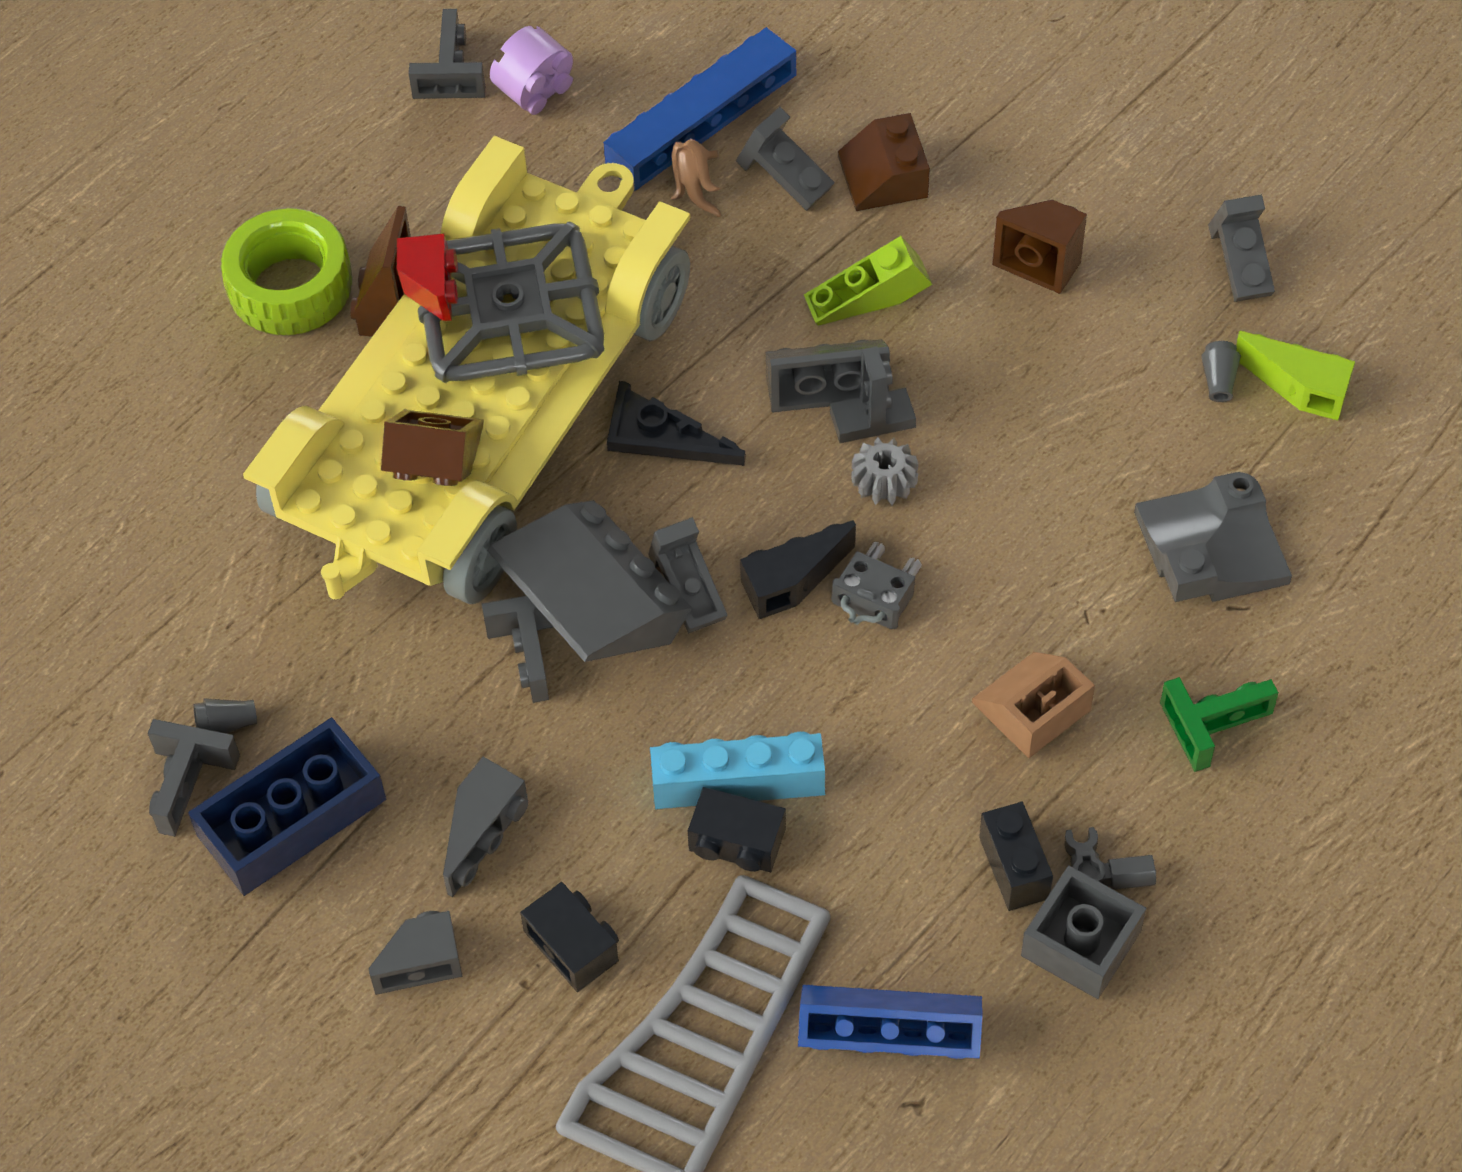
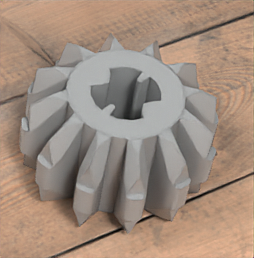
M877 436L874 446L863 443L860 453L854 454L852 459L853 471L851 472V480L853 486L859 487L858 492L861 498L872 495L875 505L881 499H887L893 505L896 501V496L907 499L910 494V488H915L918 482V460L916 456L911 455L908 444L897 447L894 437L889 443H882Z

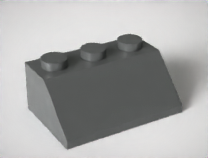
M882 339L858 340L851 343L820 344L814 347L782 348L777 351L765 352L766 379L772 413L828 407L833 402L860 397L862 349L877 346L882 361L890 363L889 346Z

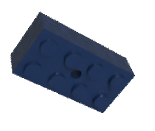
M331 717L190 810L188 814L197 837L243 896H245L387 799L380 774Z

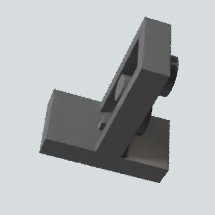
M443 9L439 63H409V80L413 99L485 98L486 86L482 62H464V52L460 50V46L466 45L465 24H459L457 9Z
M779 107L754 129L737 157L736 162L745 171L758 162L807 211L832 188L835 182L782 131L790 116Z
M1262 194L1225 200L1208 224L1211 239L1220 238L1234 302L1272 296L1275 292L1258 220L1265 210Z
M877 346L862 349L860 397L830 403V415L839 443L916 428V416L907 389L901 388L889 391L888 385L893 384L891 367L888 361H882Z
M693 517L655 531L648 553L655 568H661L664 578L678 589L682 598L692 607L684 621L688 634L727 618L726 610L696 540L699 530Z
M527 596L482 603L487 638L512 635L515 653L524 652L525 663L518 664L521 687H530L533 703L549 700L537 630L553 628V625Z
M153 719L148 730V736L155 754L168 757L164 765V781L160 791H155L151 797L149 814L153 817L160 834L175 837L202 765L207 764L235 770L240 753L233 735Z

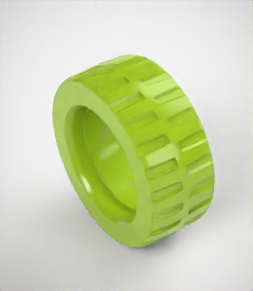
M286 208L256 215L244 222L233 232L222 252V277L234 312L246 324L265 333L296 335L317 329L332 320L342 310L351 293L352 270L344 238L330 221L311 211ZM286 259H303L315 263L321 268L310 281L292 289L272 290L255 283L262 271L270 265Z

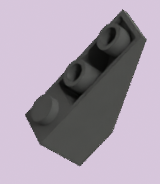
M484 756L457 789L443 871L447 894L451 897H454L461 886L466 887L472 882L477 873L479 863L487 853L492 854L497 850L503 839V832L512 821L517 822L520 820L528 807L525 780Z

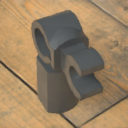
M1094 827L1088 828V841L1085 843L1076 842L1073 838L1072 830H1066L1064 845L1066 852L1072 856L1070 859L1071 867L1113 890L1153 886L1156 884V869L1153 855L1108 859L1107 863H1103L1096 852L1098 834Z

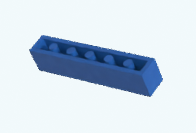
M767 27L756 35L748 37L742 45L728 55L721 56L711 67L693 76L688 83L674 93L666 95L660 103L647 112L639 114L626 127L612 133L603 142L605 164L617 163L627 167L633 175L634 191L638 190L672 165V151L675 142L685 143L689 139H694L702 144L797 75L796 50Z

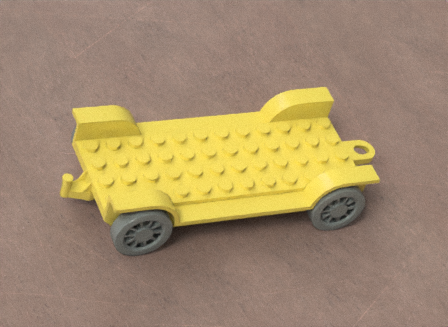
M493 136L456 187L444 215L441 234H445L447 241L491 234V229L500 228L501 232L554 223L566 224L569 221L578 225L586 243L592 277L597 280L599 286L597 301L604 330L603 345L605 349L598 358L527 370L526 375L517 376V373L514 372L444 383L435 377V372L430 363L424 324L420 322L418 317V308L421 305L403 295L320 409L316 410L309 406H302L292 411L280 423L243 473L244 479L257 484V503L263 512L336 544L333 563H328L321 569V575L325 580L330 598H342L345 592L374 573L378 567L377 562L429 586L443 582L444 589L448 595L471 605L480 602L492 591L503 574L504 569L490 555L487 549L490 544L517 530L516 518L511 510L514 511L632 336L636 335L645 340L653 341L668 329L675 318L687 289L690 276V259L685 250L672 245L690 220V213L659 201L647 220L622 211L634 191L633 175L627 167L617 163L602 164L596 167L579 190L574 192L527 173L524 147ZM615 176L622 179L619 188L615 191L605 192L598 187L599 181L605 177ZM550 240L504 247L507 262L534 258ZM566 246L544 271L546 283L577 279L571 247ZM494 249L457 255V262L469 268L497 264ZM455 279L458 298L467 296L466 285ZM506 294L501 302L511 303L516 299H513L511 294ZM570 297L550 301L553 314L587 332L580 298ZM471 314L452 316L451 321H440L445 356L473 326ZM548 329L520 333L524 355L577 346ZM510 335L481 340L460 365L514 356ZM404 409L484 419L483 430L471 474L464 480L458 481V484L455 486H444L433 483L432 477L418 476L417 480H399L393 478V472L381 471L384 422Z

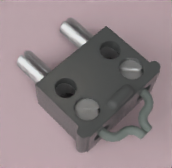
M874 542L866 554L857 551L840 578L833 580L831 601L849 613L850 617L848 620L851 623L859 625L860 622L867 621L878 623L891 630L897 629L899 617L913 597L915 576L922 564L918 559L915 561V558H910L904 568L899 570L883 563L879 559L884 553L885 547L882 543L878 546L879 542Z

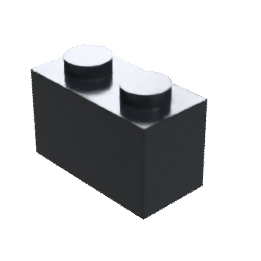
M703 787L687 830L689 851L706 860L714 861L721 859L736 863L740 868L747 871L756 872L763 870L771 873L786 830V808Z
M1023 801L983 812L981 814L979 838L1008 911L1045 901L1051 893L1053 874Z
M560 882L523 909L520 915L523 931L575 991L579 992L619 962L617 951L619 939L606 921L599 923L592 916L590 904L578 890L572 893L563 882Z

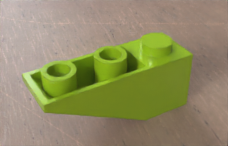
M899 236L805 293L804 297L815 323L820 326L899 305L933 284L920 256L902 236Z
M1239 331L1236 346L1237 352L1241 355L1239 363L1298 410L1338 421L1355 361L1345 359L1339 355L1304 348L1298 344H1289L1270 339L1261 334Z

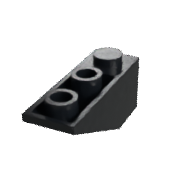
M854 520L843 524L829 525L820 532L806 537H794L785 544L768 550H757L747 557L740 559L741 583L758 619L798 606L855 548L856 524Z

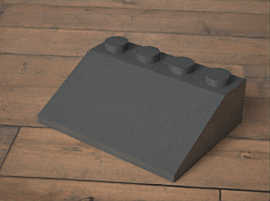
M594 500L565 504L490 544L487 549L490 555L584 662L670 645L692 609L682 598L678 589L661 575L655 568L654 563L641 553L631 542L628 534L622 531L606 514L605 509Z

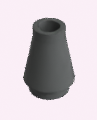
M1211 342L1206 345L1205 352L1201 355L1209 389V399L1214 402H1227L1233 398V387L1241 355L1237 352V346L1232 342Z
M203 698V703L193 704L196 728L227 734L240 728L257 724L254 700L241 701Z

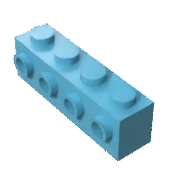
M794 732L788 736L768 738L763 735H754L744 740L724 741L722 739H709L703 743L681 744L669 742L658 747H650L655 809L696 806L703 787L756 801L825 795V765L821 733Z

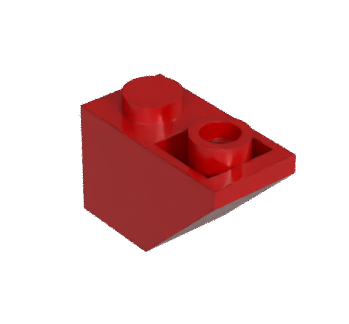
M444 233L397 238V272L404 295L441 320L451 321L452 304L458 303L457 284L455 279L451 280V273L458 272L455 249H448Z

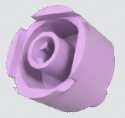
M531 25L526 26L514 33L501 48L505 54L500 63L494 59L490 69L492 83L532 115L541 112L546 105L547 99L554 93L563 94L566 92L573 81V78L569 75L573 64L572 54L538 26L537 29H534Z

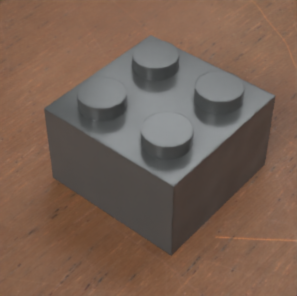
M1068 865L1024 932L1021 956L1094 998L1099 999L1141 933L1146 907Z

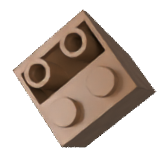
M1033 652L973 697L972 703L1030 758L1091 711L1095 685L1066 657Z

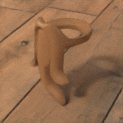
M689 139L685 143L675 142L672 151V167L677 189L671 199L677 200L682 198L686 188L690 200L696 206L717 217H721L720 211L713 204L706 201L702 192V186L709 192L721 189L711 182L707 160L719 157L718 150L708 151L694 139Z

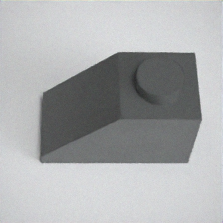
M426 911L419 914L416 918L404 921L369 967L375 995L463 977L450 911Z

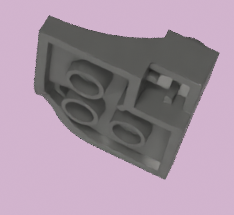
M1243 472L1225 474L1214 477L1212 482L1203 488L1135 504L1134 513L1159 577H1165L1175 602L1209 595L1211 601L1215 602L1290 584L1292 574L1270 525L1266 511L1265 496L1258 481L1253 476Z

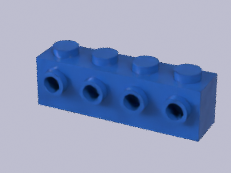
M803 985L800 1000L798 1047H811L818 1050H856L863 1053L888 1052L909 1056L934 1055L947 1056L954 1059H980L983 1018L982 996Z

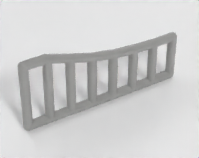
M738 876L697 949L670 989L647 1017L577 1084L556 1123L557 1132L568 1139L642 1172H703L831 919L829 911L748 876ZM748 895L810 921L800 942L737 916L745 897ZM727 931L791 957L782 977H776L716 951ZM708 966L773 995L763 1015H759L693 985L705 967ZM684 1001L753 1031V1034L744 1052L741 1053L667 1021V1019L678 1005ZM653 1035H657L734 1069V1072L724 1091H721L641 1056L636 1052ZM620 1067H623L715 1109L705 1129L702 1130L602 1086V1084ZM589 1100L694 1146L695 1148L684 1170L578 1123Z

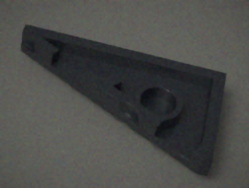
M619 381L607 438V451L745 466V450L740 449L735 442L724 436L719 440L703 431L701 423L677 410L668 409L663 402L654 397L650 400L642 397L631 390V384Z

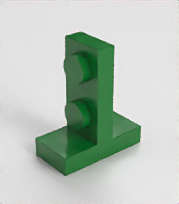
M1178 677L1164 682L1160 705L1194 772L1211 766L1215 745L1210 734L1273 714L1279 692L1272 679L1260 683L1248 682L1233 692L1221 696L1216 694L1208 695L1196 704H1193L1181 678Z

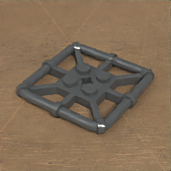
M569 221L566 224L554 223L501 232L500 228L491 229V234L447 240L448 249H455L456 255L494 249L497 264L469 268L458 262V272L451 273L452 278L466 285L467 296L459 297L458 303L452 304V316L471 314L473 326L446 356L440 327L441 319L422 306L418 308L419 320L424 324L430 363L437 379L447 383L449 381H465L514 372L517 373V376L526 375L527 370L581 362L590 358H598L605 348L603 345L604 330L597 301L599 286L597 280L592 277L586 243L578 225ZM550 240L534 258L507 262L504 247ZM566 246L571 247L577 279L546 283L544 275L546 268ZM506 294H511L512 298L516 299L511 303L501 302ZM570 297L580 298L587 332L553 314L550 301ZM548 329L577 346L524 355L520 333ZM510 335L514 356L460 365L481 340Z

